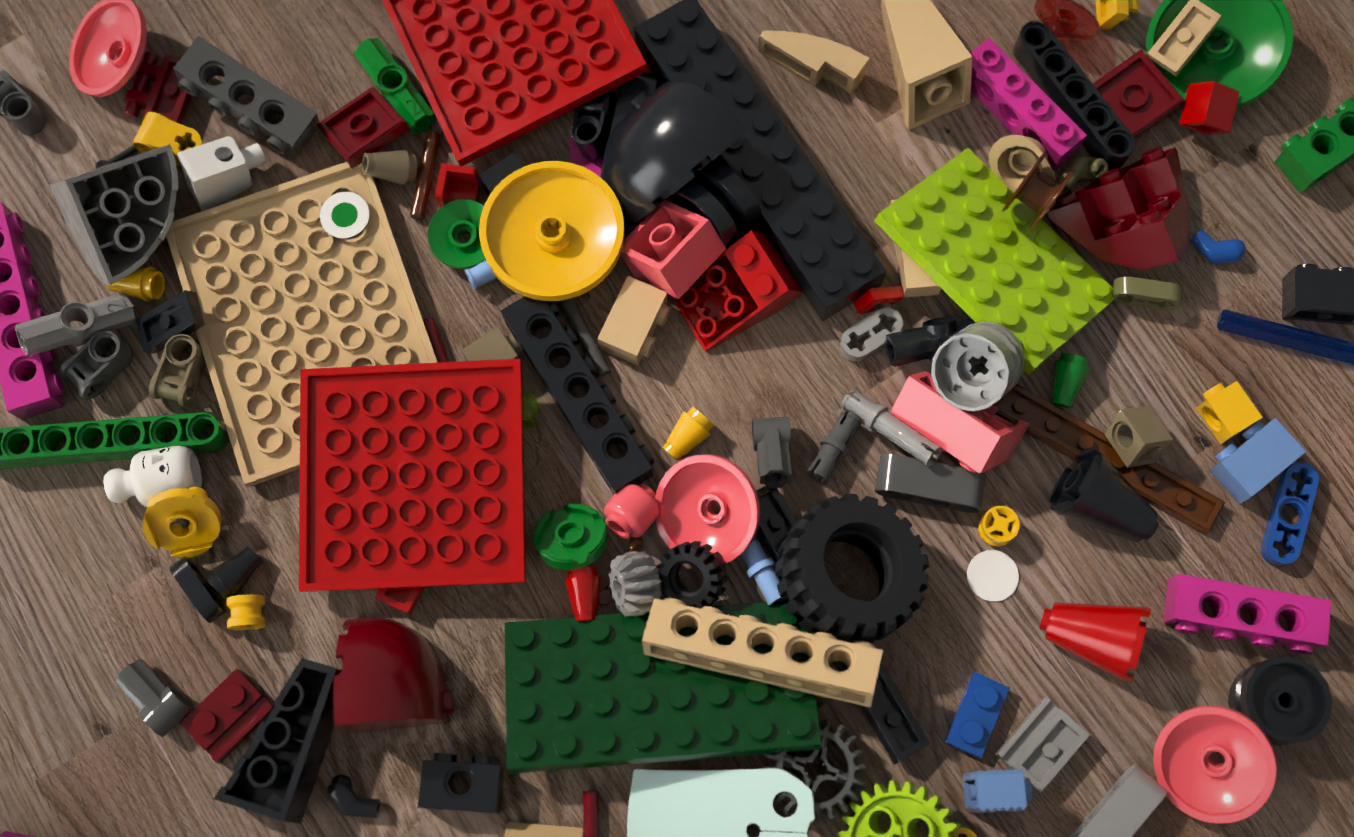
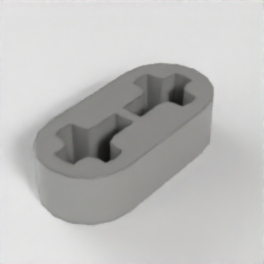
M881 308L854 324L842 335L840 341L841 354L849 361L860 362L885 347L884 342L887 334L902 330L903 319L901 315L892 308ZM880 319H883L885 322H894L891 333L887 329H883L875 334L874 331L879 327ZM865 336L869 338L863 343L862 351H859L857 348L850 349L848 347L851 337L856 341Z

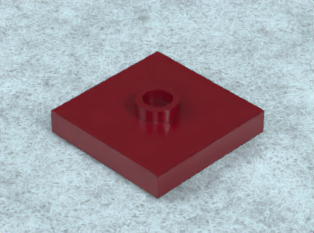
M1142 49L1093 83L1132 133L1134 139L1182 107L1185 102L1183 97Z
M374 86L317 124L324 137L351 169L362 163L364 153L378 152L410 130L405 120Z

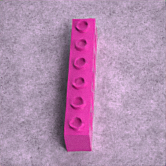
M1 202L0 242L4 241V243L0 247V384L7 411L17 418L24 420L64 407L61 394L65 393V388L58 373H55L53 361L57 360L55 349L27 357L23 353L22 348H18L19 341L15 325L46 316L42 308H39L37 297L41 294L35 277L31 276L29 265L33 263L28 247L26 244H23L21 233L25 232L23 221L17 212L13 213ZM12 272L11 277L6 282H3L4 277ZM20 304L19 310L10 315L13 307ZM36 369L35 376L26 381L28 373Z

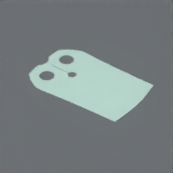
M773 768L743 770L634 769L628 806L627 837H749L746 833V828L751 823H755L760 827L761 832L758 837H807L808 826L814 820L812 790L790 773ZM780 792H790L797 799V811L790 817H781L773 809V800Z

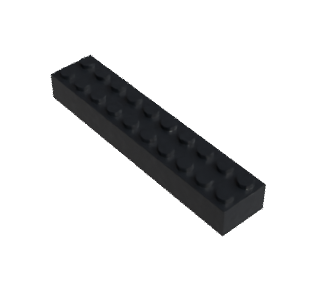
M681 0L634 27L635 43L652 73L660 76L659 83L661 85L671 81H680L703 89L725 105L747 130L715 160L720 161L735 172L757 199L761 208V218L756 222V225L763 234H767L821 320H826L854 303L870 288L882 286L887 272L700 3L697 0Z

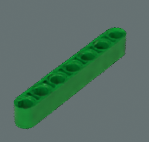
M204 412L0 428V470L128 460L141 451L172 446L188 447L195 454L214 453L226 446L229 435L223 423L213 415ZM209 426H214L212 436L201 440L203 430ZM172 429H177L175 439L165 443L166 434ZM140 431L141 435L138 442L129 446L128 442L131 435ZM103 434L104 438L101 445L93 448L94 439ZM66 437L67 441L64 448L56 451V445L59 440ZM29 440L28 449L20 454V447Z

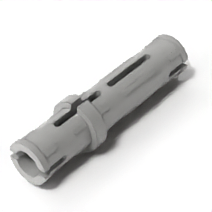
M857 389L849 391L853 398L847 394L845 395L841 407L857 415L865 422V427L871 432L878 431L923 462L927 467H931L934 464L930 460L931 458L935 461L939 459L942 447L936 445L890 414L887 406L881 403L877 405L859 393Z

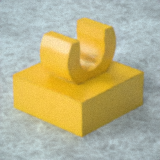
M1096 0L1097 28L1109 31L1118 23L1128 21L1129 12H1139V0Z

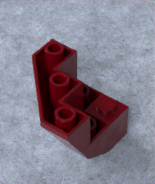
M1162 147L1151 149L1143 153L1142 158L1122 169L1117 168L1107 171L1099 176L1100 180L1078 191L1072 190L1059 195L1056 199L1057 202L1047 211L1050 220L1104 262L1147 270L1179 261L1188 248L1189 211L1176 147L1165 151Z

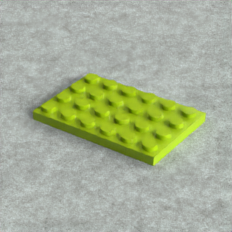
M967 148L879 212L874 222L976 323L981 321L995 322L1010 329L1022 344L1025 357L1024 371L1029 375L1107 308L1116 297H1112L1113 287L1045 221L1041 219L1032 231L1029 230L1037 217V214L1031 208L1014 199L1008 209L1002 212L1014 191L977 155Z

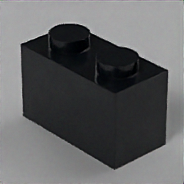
M1315 264L1295 266L1282 278V319L1354 325V269L1351 267H1337L1332 270L1318 269V266Z

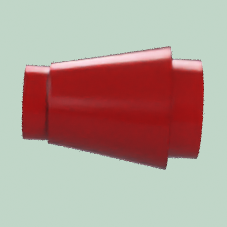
M597 566L567 570L568 578H564L576 621L594 620L598 611L601 575L597 574Z

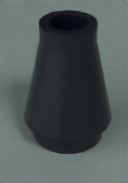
M247 546L240 553L210 570L211 575L205 581L224 601H227L228 597L239 594L256 568L263 561Z

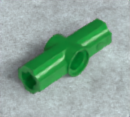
M378 37L374 39L367 38L359 43L358 48L353 53L354 57L385 100L405 120L411 135L415 133L421 134L429 129L436 120V116L408 79L405 69L396 63ZM401 83L397 88L389 89L392 84Z

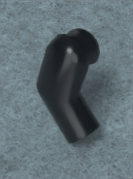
M340 774L332 779L331 784L328 786V797L343 815L378 818L380 799L357 797L351 789L352 780L347 775Z

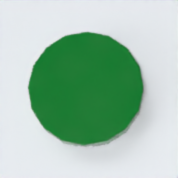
M572 503L563 505V509L556 512L552 509L545 513L536 523L533 540L536 553L543 563L554 569L570 571L584 568L595 562L606 549L608 534L606 524L597 510L587 505Z

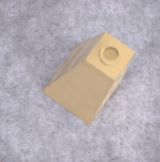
M881 0L882 18L907 129L911 130L970 104L972 55L932 1Z

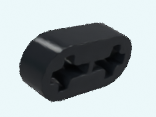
M184 556L169 567L175 580L208 623H212L226 612L218 596L206 583L204 576L187 556Z

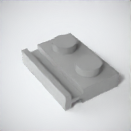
M1044 697L995 755L1003 760L1011 770L1023 769L1024 778L1030 779L1032 789L1037 793H1041L1090 734L1062 709L1056 707L1048 697Z

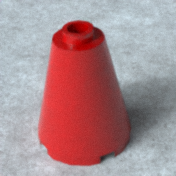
M1054 602L1052 609H1044L1039 630L1046 631V640L1115 677L1132 683L1134 673L1128 672L1127 669L1136 670L1147 629V622L1140 621L1141 616L1149 618L1151 609L1138 606Z

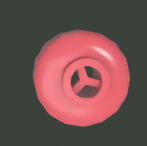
M632 483L617 491L604 507L607 527L614 534L624 539L641 537L659 515V506L655 500L656 494L647 485H635Z

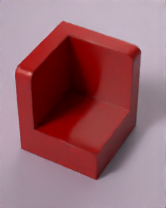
M1216 81L1190 84L1179 125L1203 135L1230 133L1239 92Z
M441 163L435 192L439 208L455 200L479 201L482 184L476 168Z

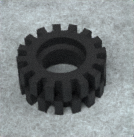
M701 541L684 542L668 550L659 559L662 563L656 565L659 569V579L662 581L660 583L662 589H660L662 592L661 596L666 595L668 598L681 600L687 606L699 609L716 602L719 599L718 596L722 595L726 589L722 585L728 582V575L722 574V571L727 569L726 564H719L718 559L722 557L717 551L712 554L710 551L713 547L709 544L701 546ZM684 563H692L701 570L703 584L699 590H689L681 583L679 570Z

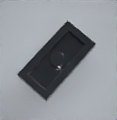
M187 290L136 319L143 351L146 353H156L165 348V344L172 336L177 334L188 335L205 325L197 293Z

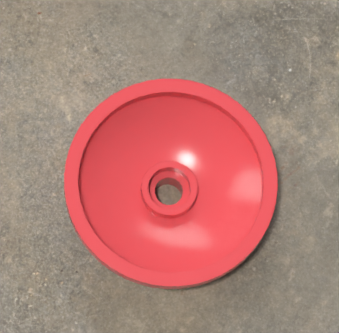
M101 0L89 10L79 24L70 49L69 68L75 86L83 93L93 97H105L123 88L140 67L146 51L148 34L144 14L134 1Z
M711 454L687 457L673 465L665 473L658 485L655 500L659 506V515L655 521L662 539L670 549L684 542L701 541V546L709 544L713 547L710 551L712 554L717 551L722 557L718 559V562L722 564L738 558L751 545L756 536L760 521L759 499L755 487L747 474L732 461ZM714 501L720 504L721 510L719 514L713 509Z
M1206 705L1185 710L1167 723L1155 744L1153 763L1158 783L1167 791L1166 797L1178 809L1195 819L1218 824L1243 820L1257 812L1266 803L1274 788L1277 763L1269 739L1254 721L1233 709ZM1211 753H1221L1224 756L1225 762L1221 764L1213 762Z

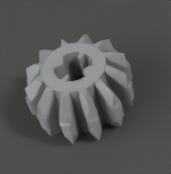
M645 551L626 552L624 555L617 556L616 559L611 561V570L608 573L610 577L609 587L611 588L612 599L615 600L616 608L624 616L633 615V617L645 615V613L651 611L654 598L659 599L662 595L660 590V583L662 581L658 576L659 569L655 567L652 556H648Z

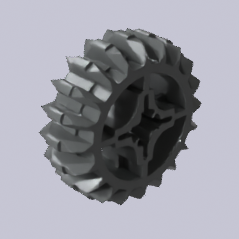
M829 718L824 719L820 729L821 749L812 750L810 756L806 758L792 757L786 755V752L764 754V758L774 761V767L766 766L762 769L773 768L783 770V766L798 772L802 777L803 783L809 788L811 779L807 777L808 773H805L804 767L798 766L795 763L801 765L811 764L820 750L818 760L822 764L819 767L823 766L824 772L833 774V776L828 774L816 776L810 786L812 795H814L822 781L836 782L842 784L836 795L829 800L814 803L813 823H820L821 810H825L829 821L835 820L836 816L833 810L835 805L842 813H847L849 808L843 799L847 797L849 800L857 802L860 798L857 793L851 790L852 785L863 788L866 784L864 780L855 778V772H866L867 766L864 764L855 765L854 759L863 756L864 751L863 749H858L851 753L848 747L854 744L857 738L852 735L843 741L840 738L845 731V726L839 725L834 733L830 732L831 719ZM828 742L833 744L842 755L845 772L833 768L827 762ZM780 792L775 796L773 803L777 804L785 797L789 802L784 807L783 812L788 815L792 812L794 806L798 807L797 799L790 792Z

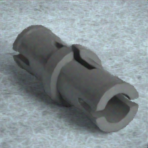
M843 410L829 435L823 437L820 442L822 447L806 471L812 479L827 484L840 459L846 457L849 452L847 447L862 424V420L857 415Z

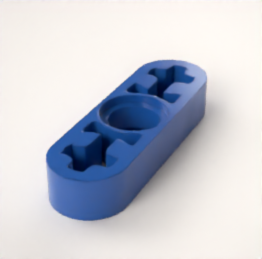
M1294 463L1280 474L1261 544V554L1264 560L1272 566H1286L1296 561L1300 556L1319 484V475L1316 469L1308 463ZM1301 473V480L1307 483L1297 490L1296 497L1286 496L1294 493L1297 486V481L1292 479L1291 476ZM1284 505H1291L1297 509L1299 520L1296 524H1289L1283 520L1281 509ZM1284 532H1294V535L1290 534L1284 539L1283 548L1289 550V552L1279 557V550L1273 548V545L1281 542Z

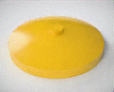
M563 161L533 163L508 175L489 195L483 207L479 224L481 248L494 275L514 292L541 301L571 299L599 285L615 267L623 248L625 235L622 209L609 185L589 169Z

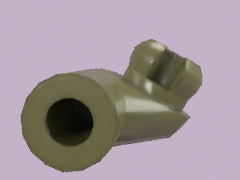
M1078 157L1069 163L1056 181L1061 183L1070 171H1075L1062 192L1066 193L1071 191L1079 180L1098 179L1101 174L1108 171V164L1104 159L1098 157Z

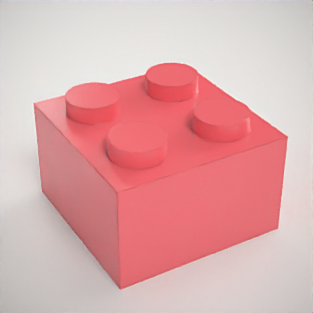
M664 200L624 239L620 256L634 277L679 299L726 250V247L709 219Z

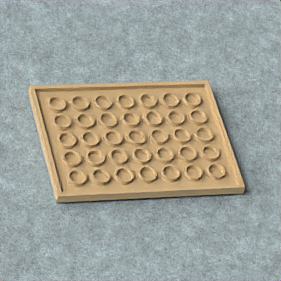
M344 162L171 223L170 229L166 234L183 291L187 290L197 293L205 325L197 329L196 333L240 474L246 487H251L300 469V369L438 363L373 176L362 173L361 163L351 169ZM339 192L358 194L365 200L369 208V220L366 227L359 234L350 238H337L330 235L324 230L320 222V211L324 202Z

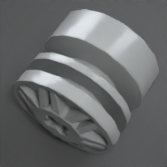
M981 321L968 325L940 345L934 355L931 376L935 389L947 403L958 409L978 411L989 408L1016 386L1020 380L1025 366L1022 344L1010 329L999 323ZM982 356L988 360L985 364L986 367L980 364Z

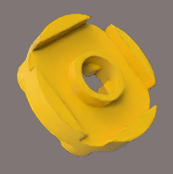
M191 487L189 489L174 488L163 491L149 499L142 529L146 540L152 547L157 550L162 547L165 550L171 551L170 556L178 558L187 556L190 558L201 555L212 547L213 541L219 536L222 518L218 506L208 497L204 489L200 487ZM178 518L190 521L188 528H183L181 524H174L173 522Z

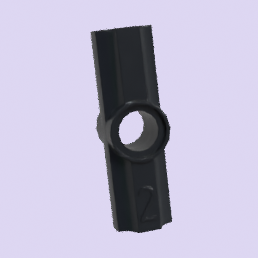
M970 316L956 319L940 317L923 322L922 327L887 334L884 346L890 365L896 367L925 359L932 361L940 345L968 325L976 322Z

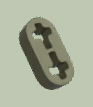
M1119 277L1114 280L1112 297H1116L1114 301L1120 304L1158 310H1175L1181 307L1183 288L1178 284L1137 277Z

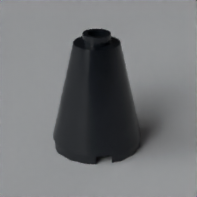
M1087 448L1079 453L1075 459L1080 461V463L1074 470L1067 467L1055 484L1050 496V502L1054 506H1051L1050 509L1064 517L1136 543L1143 539L1148 540L1158 528V521H1156L1157 512L1101 452L1095 448Z

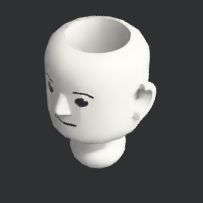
M185 446L141 451L131 459L130 470L125 471L115 468L109 470L104 475L105 493L111 502L123 503L130 497L136 496L137 500L144 507H147L152 496L169 489L202 488L201 470L196 454L192 449Z

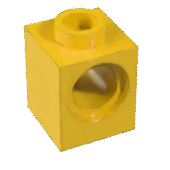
M1238 381L1226 388L1222 383L1212 387L1202 394L1206 400L1196 407V410L1220 444H1223L1263 418Z

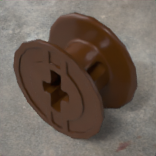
M1047 151L1042 153L1002 209V212H1005L1014 199H1017L1038 213L1029 228L1030 231L1040 222L1075 172L1074 170L1070 171L1064 180L1059 183L1038 169Z

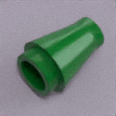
M1062 352L1059 360H1055L1052 404L1064 408H1073L1074 401L1091 371L1088 368L1090 361L1088 358Z

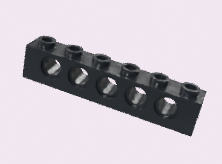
M524 296L502 309L500 312L505 324L612 494L614 495L630 483L638 485L653 476L651 465L655 463L653 456L645 444L638 447L631 436L636 432L632 423L625 414L619 416L612 406L616 403L615 397L606 384L601 387L593 376L598 372L589 356L586 354L581 357L576 350L575 345L579 344L571 328L568 325L562 328L556 318L560 315V312L553 301L535 300ZM539 327H548L552 330L549 336L543 339L533 336L535 330ZM558 356L570 358L569 364L564 368H555L551 365L552 361ZM577 385H585L589 388L588 394L582 398H575L570 395V392ZM594 415H605L609 419L608 423L602 428H593L589 425V421ZM615 444H622L628 449V452L624 457L614 459L608 455V450Z

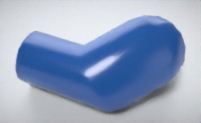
M1203 229L1189 241L1213 264L1237 262L1242 259L1246 251V246L1240 239L1215 241Z

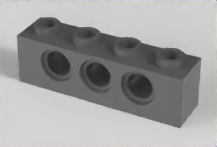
M200 36L195 39L173 68L179 80L178 85L185 92L193 97H196L198 94L209 101L208 105L222 116H226L227 113L238 119L237 123L242 129L252 135L258 132L268 139L267 143L269 146L281 154H285L287 151L297 157L318 128L319 119L315 111ZM214 76L224 77V81L219 85L213 86L208 84L209 80ZM251 95L254 97L253 101L247 105L237 103L241 96ZM273 114L284 116L283 120L278 124L266 122L268 117Z

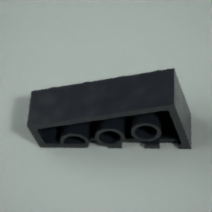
M301 658L274 701L276 705L266 721H262L254 733L256 735L245 755H241L232 768L234 770L225 787L221 786L214 797L215 800L283 822H302L334 729V676L342 673V670Z

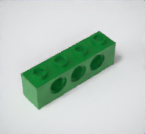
M1353 97L1335 109V116L1330 119L1326 115L1322 116L1309 126L1308 134L1303 137L1296 134L1280 147L1283 152L1274 163L1300 194L1354 159ZM1342 129L1348 131L1350 135L1345 134ZM1314 146L1321 149L1323 154L1317 152Z

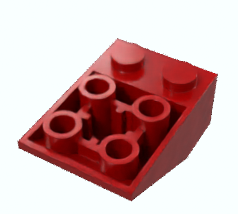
M751 230L728 247L679 299L673 296L671 298L704 352H707L775 314L804 292L767 234Z

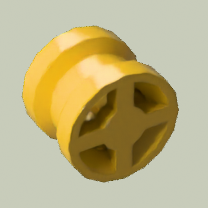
M995 506L981 517L977 531L980 539L985 544L991 547L1005 546L1017 535L1020 529V521L1018 515L1012 509L1006 506Z
M247 594L228 597L227 607L231 609V617L227 620V629L254 630L266 627V619L262 616L265 596Z

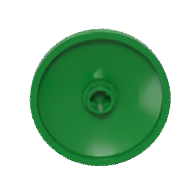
M1164 0L1160 4L1148 28L1146 39L1147 53L1190 0ZM1198 0L1222 15L1221 22L1177 77L1155 62L1153 63L1184 100L1190 84L1216 81L1239 92L1236 109L1253 103L1274 87L1288 65L1293 45V26L1287 7L1282 0Z

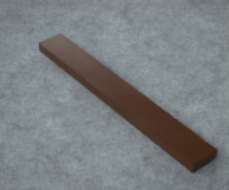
M1019 384L993 404V406L998 408L995 415L1015 425L1019 419L1029 424L1025 432L1026 434L1077 463H1080V461L1075 459V457L1087 448H1095L1102 453L1149 504L1203 535L1209 534L1226 503L1158 463L1127 468L1104 435L1105 433Z

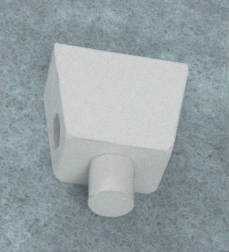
M231 136L177 153L187 187L201 212L216 207L249 189L252 186L249 170L267 162L258 143L240 150Z

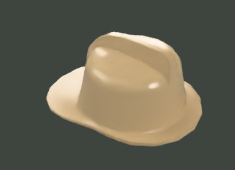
M1008 135L1001 137L993 144L989 152V165L991 170L1015 192L1046 150L1039 141L1031 137ZM1046 154L1038 169L1056 180L1055 174L1048 163V155Z

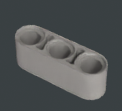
M1135 763L1121 775L1070 837H1132L1164 799L1167 791Z

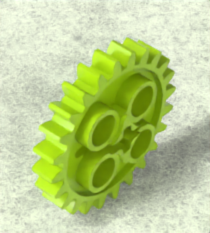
M890 781L888 791L883 784H875V796L869 791H862L861 796L864 804L859 802H851L849 804L855 815L842 816L841 819L849 825V829L847 831H838L837 835L840 837H917L915 826L920 819H923L929 826L930 833L928 837H954L953 832L961 827V823L948 822L947 819L954 810L953 808L939 809L943 799L941 795H935L928 800L929 787L921 786L915 794L914 782L906 781L901 790L898 781ZM884 811L891 818V827L887 833H884L878 825L879 815Z

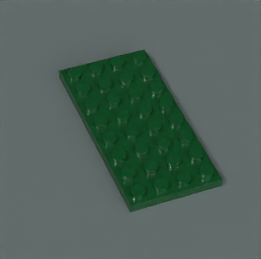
M788 600L775 601L770 606H768L767 602L709 606L721 610L725 615L734 617L750 615L758 618L761 623L774 626L781 623L789 624L796 627L800 632L808 633L798 625L802 621L796 613L790 616L786 610L785 605L789 603ZM650 612L633 617V615L624 616L623 613L596 615L594 620L576 621L575 617L504 623L507 771L509 774L821 749L815 694L644 655L642 638ZM684 627L678 631V634L689 637L694 635L697 630L692 627ZM722 635L715 642L725 646L733 643L734 639L731 636ZM758 644L753 650L758 654H767L772 651V648L767 644ZM802 652L791 656L792 660L797 663H805L811 659Z

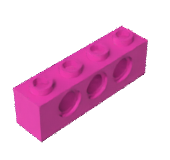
M987 38L970 52L972 55L971 92L1013 135L1031 137L1039 141L1047 151L1048 163L1053 172L1078 152L1087 135L990 38Z
M1177 574L1168 579L1163 623L1175 625V631L1181 633L1198 634L1199 630L1213 632V638L1220 640L1236 641L1238 636L1250 638L1251 644L1255 646L1275 647V643L1289 645L1290 652L1313 654L1314 649L1328 646L1331 600ZM1203 600L1209 601L1214 606L1215 615L1213 618L1206 616L1202 611ZM1241 607H1245L1251 612V625L1246 624L1241 619ZM1280 613L1288 618L1290 622L1289 631H1285L1280 627L1278 623Z

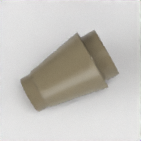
M406 150L364 153L361 168L363 174L404 185L406 182L414 181L417 172V160L414 154H408Z

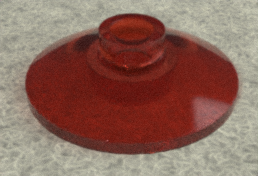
M1036 0L1034 4V11L1038 18L1058 38L1064 39L1069 37L1088 40L1095 37L1099 31V23L1095 16L1084 6L1073 0Z

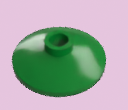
M462 199L449 202L435 212L428 226L427 239L431 251L443 264L452 268L467 269L486 260L479 238L480 217L484 205L473 200ZM463 233L471 234V239L466 243L459 241V237Z

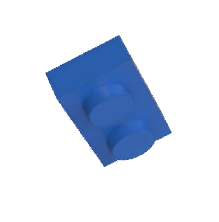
M973 672L943 743L978 759L982 758L1010 687L977 672Z

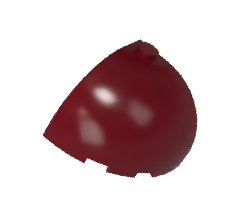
M386 618L348 619L343 623V630L348 631L347 634L339 635L335 656L337 659L341 658L343 664L342 673L334 676V726L357 733L449 723V713H454L455 711L453 691L447 690L445 673L439 656L420 633L405 624Z

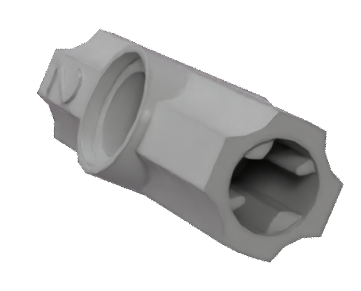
M120 293L86 304L77 301L70 302L64 305L60 312L16 324L15 331L23 353L29 357L64 345L82 346L100 331H113L135 324L136 317L128 296ZM71 321H79L83 323L84 326L76 328L70 326L68 323Z

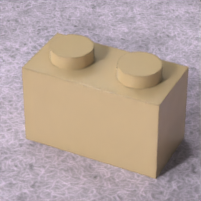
M627 276L597 338L600 350L636 366L639 365L643 356L648 358L656 342V338L652 337L657 325L664 326L671 307L667 305V292Z

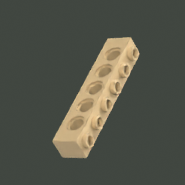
M654 598L642 638L644 655L870 708L883 650L875 649V646L868 642L854 641L849 643L837 640L835 636L825 632L809 634L800 632L796 627L789 624L781 623L776 626L761 623L758 618L750 615H740L739 617L725 615L717 608L709 606L702 607L701 609L690 607L683 601L675 598H666L665 600ZM684 627H692L697 630L694 635L689 637L678 634V631ZM722 635H728L734 639V642L724 646L716 643L715 640ZM758 644H767L772 648V651L767 654H758L753 648ZM802 652L811 659L805 663H797L792 660L791 656ZM841 661L849 669L844 672H836L830 668L829 664Z

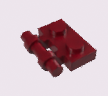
M147 51L144 54L140 67L135 73L136 79L132 90H128L124 101L127 104L123 115L130 119H137L140 109L145 108L144 118L147 112H155L182 125L192 96L178 85L179 80L173 69L181 57L165 54L161 66H158L156 64L159 56ZM155 80L151 94L146 93L150 81Z

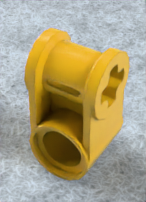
M147 112L132 145L142 153L170 145L176 165L181 166L177 153L181 152L182 149H190L191 145L194 147L202 145V139L193 128L171 121L158 113Z

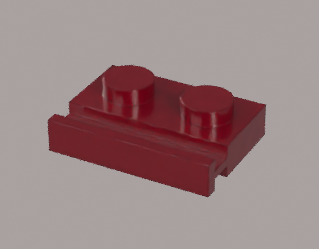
M235 669L180 724L203 750L209 753L215 763H221L262 721L268 718L275 706L265 698L264 694L241 670Z

